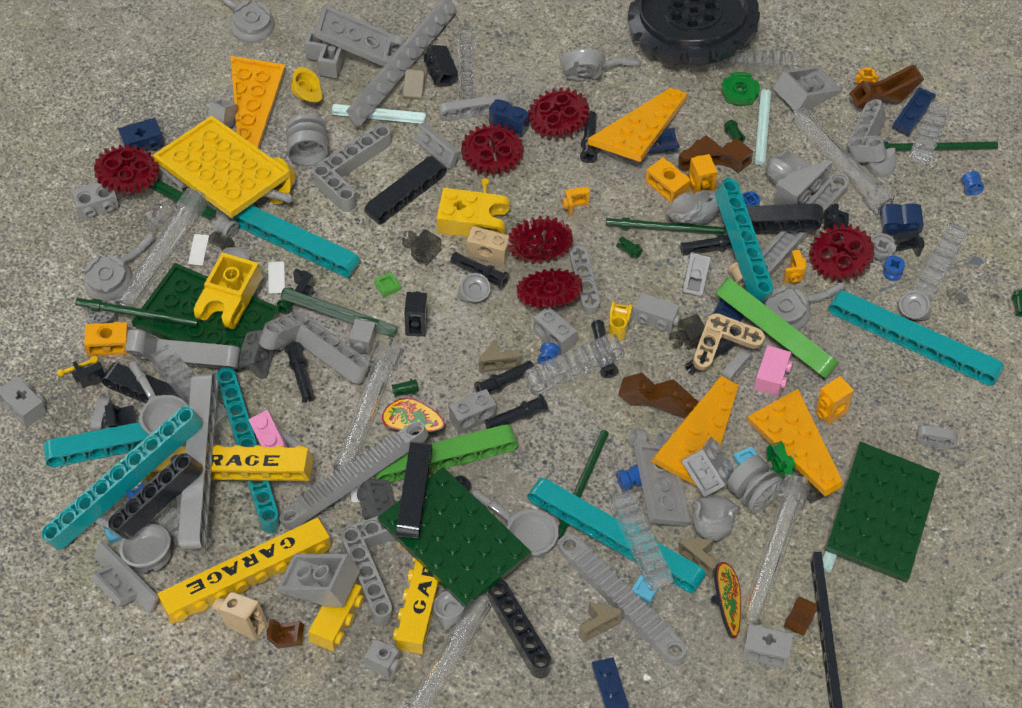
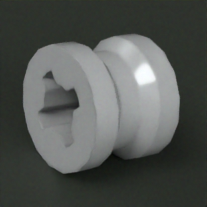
M221 215L215 222L214 231L218 234H223V237L226 239H231L237 233L239 224L235 220L231 221L228 216Z

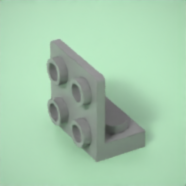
M712 437L706 440L701 449L682 459L683 465L704 497L726 486L728 479L733 473L732 463L729 459H725L720 444L714 441Z

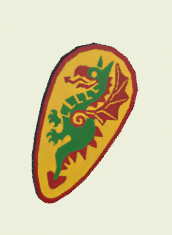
M414 398L397 399L391 402L382 413L384 426L392 431L398 432L416 421L424 424L428 434L441 432L446 427L443 418L437 411ZM421 430L415 431L413 434H418Z
M719 562L714 570L717 595L712 596L711 602L720 607L728 635L731 639H734L739 633L741 622L740 584L733 568L727 562Z

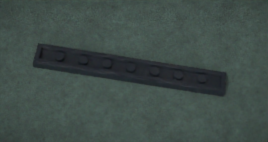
M814 552L810 565L815 603L818 605L817 618L829 708H843L822 552Z

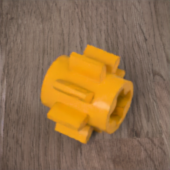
M866 67L862 71L858 70L854 82H878L879 76L875 75L876 70Z

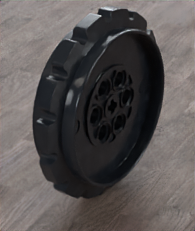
M635 0L629 6L628 22L633 40L639 41V47L646 53L673 64L701 66L728 59L736 55L738 49H745L754 39V33L758 32L760 12L757 0Z

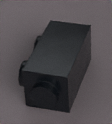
M430 45L424 54V62L434 85L452 86L458 71L447 46Z

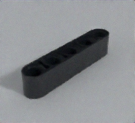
M433 156L427 157L370 200L365 206L364 212L378 224L385 223L445 176L447 167Z
M819 204L746 206L755 232L810 231L821 228L823 207Z
M116 362L110 365L101 379L102 384L113 391L147 403L149 398L130 368ZM146 374V379L151 385L155 396L174 395L183 399L189 406V391Z
M410 442L396 537L419 539L432 457V444Z
M188 453L179 454L110 517L108 521L109 528L124 539L133 537L199 477L202 472L201 463Z
M504 580L499 581L488 590L489 603L530 673L536 678H545L550 673L551 657L508 584ZM500 591L502 594H495L493 592ZM505 609H512L513 611H512V612H506V611H504V610H505ZM521 626L524 629L516 630L515 627ZM532 644L535 647L527 648L525 645ZM542 662L545 665L541 667L537 666L536 663Z

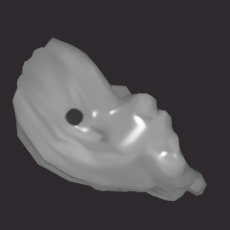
M784 150L783 153L769 159L767 174L771 181L777 184L781 178H785L789 173L813 165L811 162L806 161V159L797 157L794 153Z
M703 190L692 196L688 193L678 195L668 210H666V215H669L676 222L695 225L705 224L712 220L719 211L715 197L716 191Z
M718 495L696 498L693 501V522L696 532L704 539H713L714 541L723 539L735 525V515L739 512L740 507L736 506L730 499L719 497Z

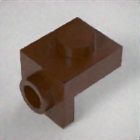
M798 596L784 627L805 636L813 621L818 605Z
M270 619L266 631L267 640L278 649L299 646L302 644L304 624L300 621L280 624L275 619Z

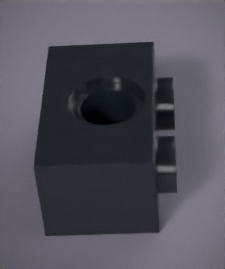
M418 291L406 293L404 310L406 336L426 337L428 320L427 293Z

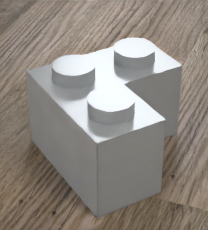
M309 30L304 43L306 59L318 61L320 76L337 79L347 51L314 37L315 30Z

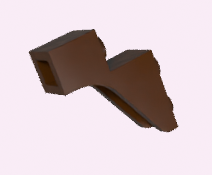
M910 65L881 81H862L850 92V95L857 107L864 109L867 102L874 99L887 100L898 105L924 78L917 66Z
M705 135L702 139L696 140L689 149L683 150L680 153L678 168L681 171H689L691 158L710 154L714 165L726 166L740 173L751 164L753 150L737 138L732 142L726 143L722 148Z
M643 373L624 377L618 393L630 406L638 404L652 405L683 419L698 403L676 380L672 379L654 384Z

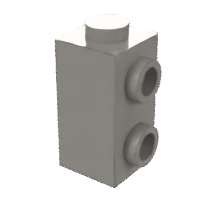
M641 293L634 307L633 320L671 333L674 325H679L681 319L679 314L680 306Z

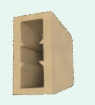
M232 592L229 593L225 600L217 598L214 602L213 609L220 612L227 627L255 642L268 625L260 603L256 600Z

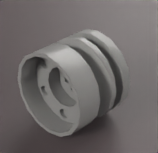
M305 114L293 117L288 121L286 125L288 158L297 165L311 166L327 157L326 123L323 119L315 115Z
M754 455L745 460L735 469L727 481V487L738 498L743 497V504L748 506L752 513H758L768 507L779 496L785 486V481L775 471H769L770 466L759 455Z

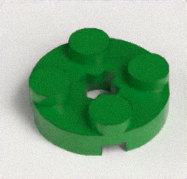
M734 72L727 79L726 77L724 78L721 91L725 97V102L728 104L753 105L758 98L760 84L749 73Z
M779 441L768 445L766 448L767 462L772 461L773 465L770 471H775L785 481V484L794 482L792 468H795V461L791 455H787L783 442Z

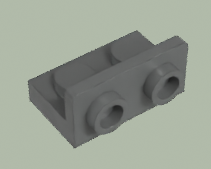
M263 330L246 333L238 361V368L249 367L259 379L266 378L275 349H265L259 344Z
M368 479L357 490V499L360 501L362 517L365 520L381 515L395 504L389 480Z

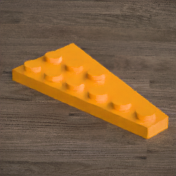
M230 56L234 103L237 104L235 113L236 132L259 149L286 70L285 64Z
M673 88L667 89L589 137L588 145L641 162L685 103L688 93Z
M721 375L675 429L669 439L660 447V450L651 458L650 462L697 487L683 465L682 459L701 449L710 437L721 446L739 385Z
M798 389L747 416L748 423L770 444L779 441L783 442L787 455H791L795 461V468L825 497L843 487V481Z

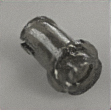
M215 231L208 238L209 243L221 248V250L235 246L232 238H226Z

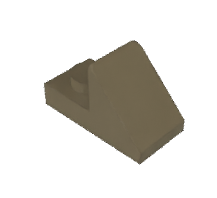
M411 65L409 69H406L403 98L422 100L428 74L427 67Z
M494 340L479 357V373L508 370L519 366L521 361L520 351L506 350L499 352L497 340Z
M681 540L678 553L702 567L706 572V576L712 579L718 563L708 553L712 550L714 540Z
M590 602L588 613L592 618L585 620L581 624L579 637L585 643L620 624L622 611L618 608Z

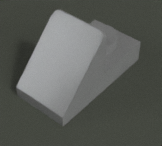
M691 252L683 292L703 296L711 256Z

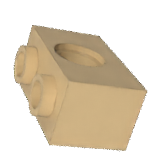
M472 226L466 241V255L505 265L510 253L507 240L509 236Z

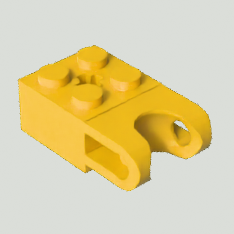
M443 188L437 214V233L468 237L472 226L505 234V223L493 216L505 215L509 211L510 200L503 195Z
M222 252L204 284V290L195 304V317L207 320L212 313L223 311L222 321L225 327L234 329L263 278L259 263Z

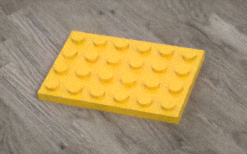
M212 115L153 155L154 161L158 162L161 167L230 218H233L291 177L290 171Z

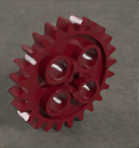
M560 87L559 91L553 88L551 93L546 90L545 96L539 94V100L533 99L534 104L529 105L530 110H528L531 129H534L535 134L540 133L541 137L547 135L548 140L552 136L555 137V140L559 136L565 139L567 134L572 137L573 131L579 133L578 127H585L584 123L588 122V117L590 116L586 97L583 98L582 93L577 94L576 89L571 92L569 87L566 91H563L562 87Z
M490 123L489 127L483 124L481 129L475 126V131L469 130V135H465V140H462V160H465L466 166L470 165L471 171L477 169V174L482 171L484 176L491 173L492 177L497 172L502 176V171L509 174L510 168L515 170L516 164L520 165V160L523 159V140L519 139V134H514V129L508 131L507 125L501 128L500 123L496 127L493 126V123Z
M120 144L119 149L111 146V151L105 149L104 154H99V158L95 159L94 172L97 183H102V188L108 187V192L114 189L116 194L122 191L124 196H126L127 192L134 195V191H138L141 194L142 188L149 190V185L154 186V181H157L159 175L158 162L154 161L153 156L151 157V152L145 153V148L137 150V145L130 148L129 144L126 145V148H123Z
M539 216L536 220L531 217L529 222L524 219L523 224L517 223V228H511L512 232L508 233L509 252H512L513 257L517 256V260L524 258V263L529 260L532 264L536 261L542 264L545 260L547 263H550V259L557 261V256L564 257V253H569V248H572L573 243L572 229H569V224L564 225V220L558 222L557 217L550 220L549 216L545 219Z
M842 223L841 227L838 228L834 224L832 230L826 227V233L820 231V238L814 237L815 243L810 244L809 259L813 270H817L818 276L823 274L824 280L830 277L832 283L836 279H839V283H842L843 279L846 278L849 283L850 277L853 276L857 280L858 273L865 275L864 269H870L869 263L874 262L873 256H875L871 236H867L865 230L861 232L859 226L853 229L852 224H850L848 228H845L844 223Z
M553 268L550 271L545 269L542 272L535 271L534 275L528 274V277H522L523 281H518L519 285H517V296L520 298V302H524V305L530 304V307L537 305L538 309L542 306H545L546 309L550 306L557 308L559 304L565 306V302L572 303L571 299L577 300V296H581L583 291L582 279L579 278V274L575 275L574 271L569 273L568 269L561 271V268L557 271H554Z

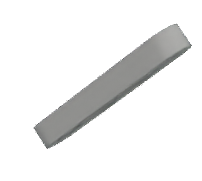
M501 94L446 102L441 104L438 110L442 120L451 121L489 115V108L495 99L504 100L512 106L513 104L509 95Z
M575 246L570 250L572 272L574 271L575 275H578L577 271L579 269H586L588 273L585 275L579 274V278L582 279V286L590 285L592 287L589 291L583 290L581 292V296H579L581 308L587 314H594L599 310L600 299L588 251L582 246ZM576 254H579V255H580V257H581V262H578L579 260H578V256H577ZM590 297L593 306H590V304L588 303V298Z

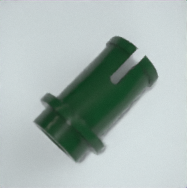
M729 120L724 124V131L729 133L733 140L735 138L741 142L745 140L746 137L738 128L736 121Z
M624 236L618 240L621 244H616L617 248L630 254L631 258H639L643 251L640 244H634Z
M284 299L277 302V306L280 307V312L283 314H287L293 308V302Z
M1016 290L1013 292L1011 299L1014 301L1016 316L1022 317V290Z
M410 378V381L392 384L394 397L409 393L414 395L415 392L419 391L416 379L412 380Z

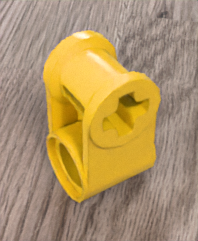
M612 301L608 335L612 340L620 341L626 337L633 304L622 305Z

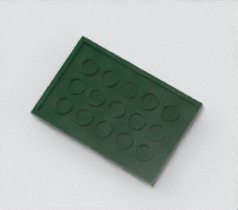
M174 263L141 309L196 318L194 307L205 288L204 284L208 276ZM252 296L234 329L225 327L222 321L223 311L212 313L207 320L198 319L197 327L137 316L132 320V325L164 340L230 345L239 347L241 351L246 333L263 330L265 323L278 317L280 307ZM237 368L233 370L236 372H240L242 368Z
M860 441L857 445L825 551L907 583L910 579L940 473Z
M444 467L428 478L419 539L396 537L401 499L377 517L378 522L465 609L531 557V551Z

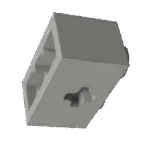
M17 376L0 388V403L25 427H28L46 413L43 397L39 393L35 394L31 386L26 381L22 382Z
M749 625L742 658L787 668L794 635L784 630L775 631L767 629L762 625Z

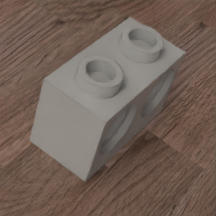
M93 183L71 190L81 220L119 208L114 189L108 192V187L102 188V183Z
M550 307L548 309L545 308L534 317L533 332L544 342L558 345L561 348L560 356L576 345L577 330Z
M487 389L449 405V420L458 434L485 423L484 420L496 416V404Z

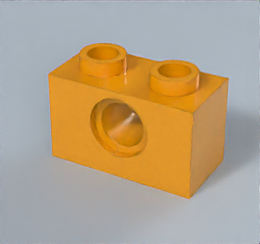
M710 154L691 158L688 177L693 195L703 190L715 191L717 170Z
M662 157L646 169L645 182L670 203L678 195L689 192V177L680 172L665 158Z
M127 322L85 324L84 346L87 356L129 354L125 352L129 330Z
M841 376L820 390L815 411L818 417L828 425L848 413L854 390Z

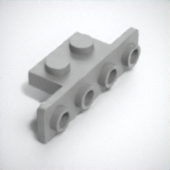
M104 541L99 542L95 559L104 568L93 572L91 579L118 607L137 600L149 613L153 612L159 598L155 591Z

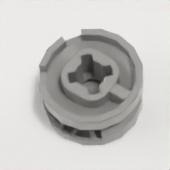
M882 233L876 234L871 237L875 252L873 263L885 265L884 260L894 256L897 245H895V240L891 236Z
M100 299V300H102V302H105V303L108 302V303L113 304V303H112L111 301H109V300ZM87 308L89 324L114 323L117 321V313L103 310L97 312Z

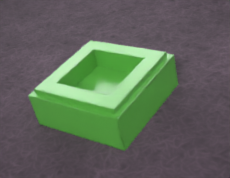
M392 272L374 279V284L383 298L401 290V285Z

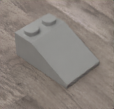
M819 65L784 70L773 87L778 96L784 99L796 113L809 111L842 91Z
M828 160L791 172L785 178H781L776 184L777 191L773 199L775 201L774 205L806 204L828 180L832 162Z
M294 554L277 591L322 606L343 607L360 570L348 554Z

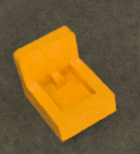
M589 187L565 190L562 206L564 210H567L568 216H573V207L589 205Z
M794 250L790 258L791 268L785 269L784 283H797L804 280L807 268L806 259L802 257L800 250Z

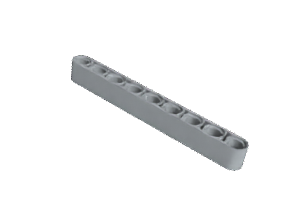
M215 373L193 375L191 378L189 407L202 418L203 425L198 432L186 441L185 453H188L201 463L202 472L197 479L182 491L178 534L181 550L201 549L206 546L218 381Z

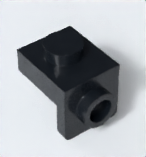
M839 204L831 205L825 209L823 214L824 228L828 227L832 230L834 224L840 228L842 223H844L845 228H848L849 213L840 211Z
M917 230L902 231L894 234L893 239L895 240V245H897L895 252L913 249L916 257L921 256L924 240L919 236Z
M295 269L293 271L294 282L298 284L295 291L312 296L314 290L313 275L308 271Z
M77 361L72 362L74 368L71 371L75 382H80L82 388L101 382L105 374L101 362L83 369L79 368Z
M114 404L105 405L103 418L108 427L112 428L136 423L134 406L118 407Z

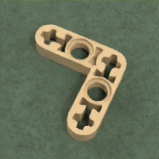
M712 314L709 316L693 357V365L698 370H707L713 361L721 337L756 349L762 345L765 338L764 333L756 327L721 314ZM715 320L719 321L717 328L713 327ZM725 324H728V326H727V328H726V330H725V332H724V331H723L724 326H725ZM738 327L741 334L738 336L732 335L730 328ZM745 331H748L745 339H743L742 337ZM753 335H757L758 340L756 342L752 341ZM707 337L712 338L715 345L711 347L706 346L704 339ZM703 352H708L705 358L706 362H704V364H701L700 358L702 357Z

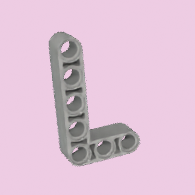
M387 124L374 126L313 167L315 186L340 210L350 212L356 206L355 190L343 177L391 145L390 127Z
M295 311L265 323L259 340V344L263 348L274 350L293 341L300 342L304 348L349 381L356 384L364 382L370 362L308 315Z
M128 330L125 352L147 362L237 369L240 348L230 345L162 340L143 331Z
M378 516L347 526L343 529L341 538L345 554L349 555L360 570L356 581L358 585L362 586L363 596H365L364 600L373 622L377 626L384 627L392 622V605L368 549L395 540V538L378 522ZM358 556L363 557L362 559H355ZM365 574L371 575L370 577H363ZM374 592L379 593L377 596L370 595ZM380 611H386V612H387V613L382 614V615H381V614H378V612H380Z

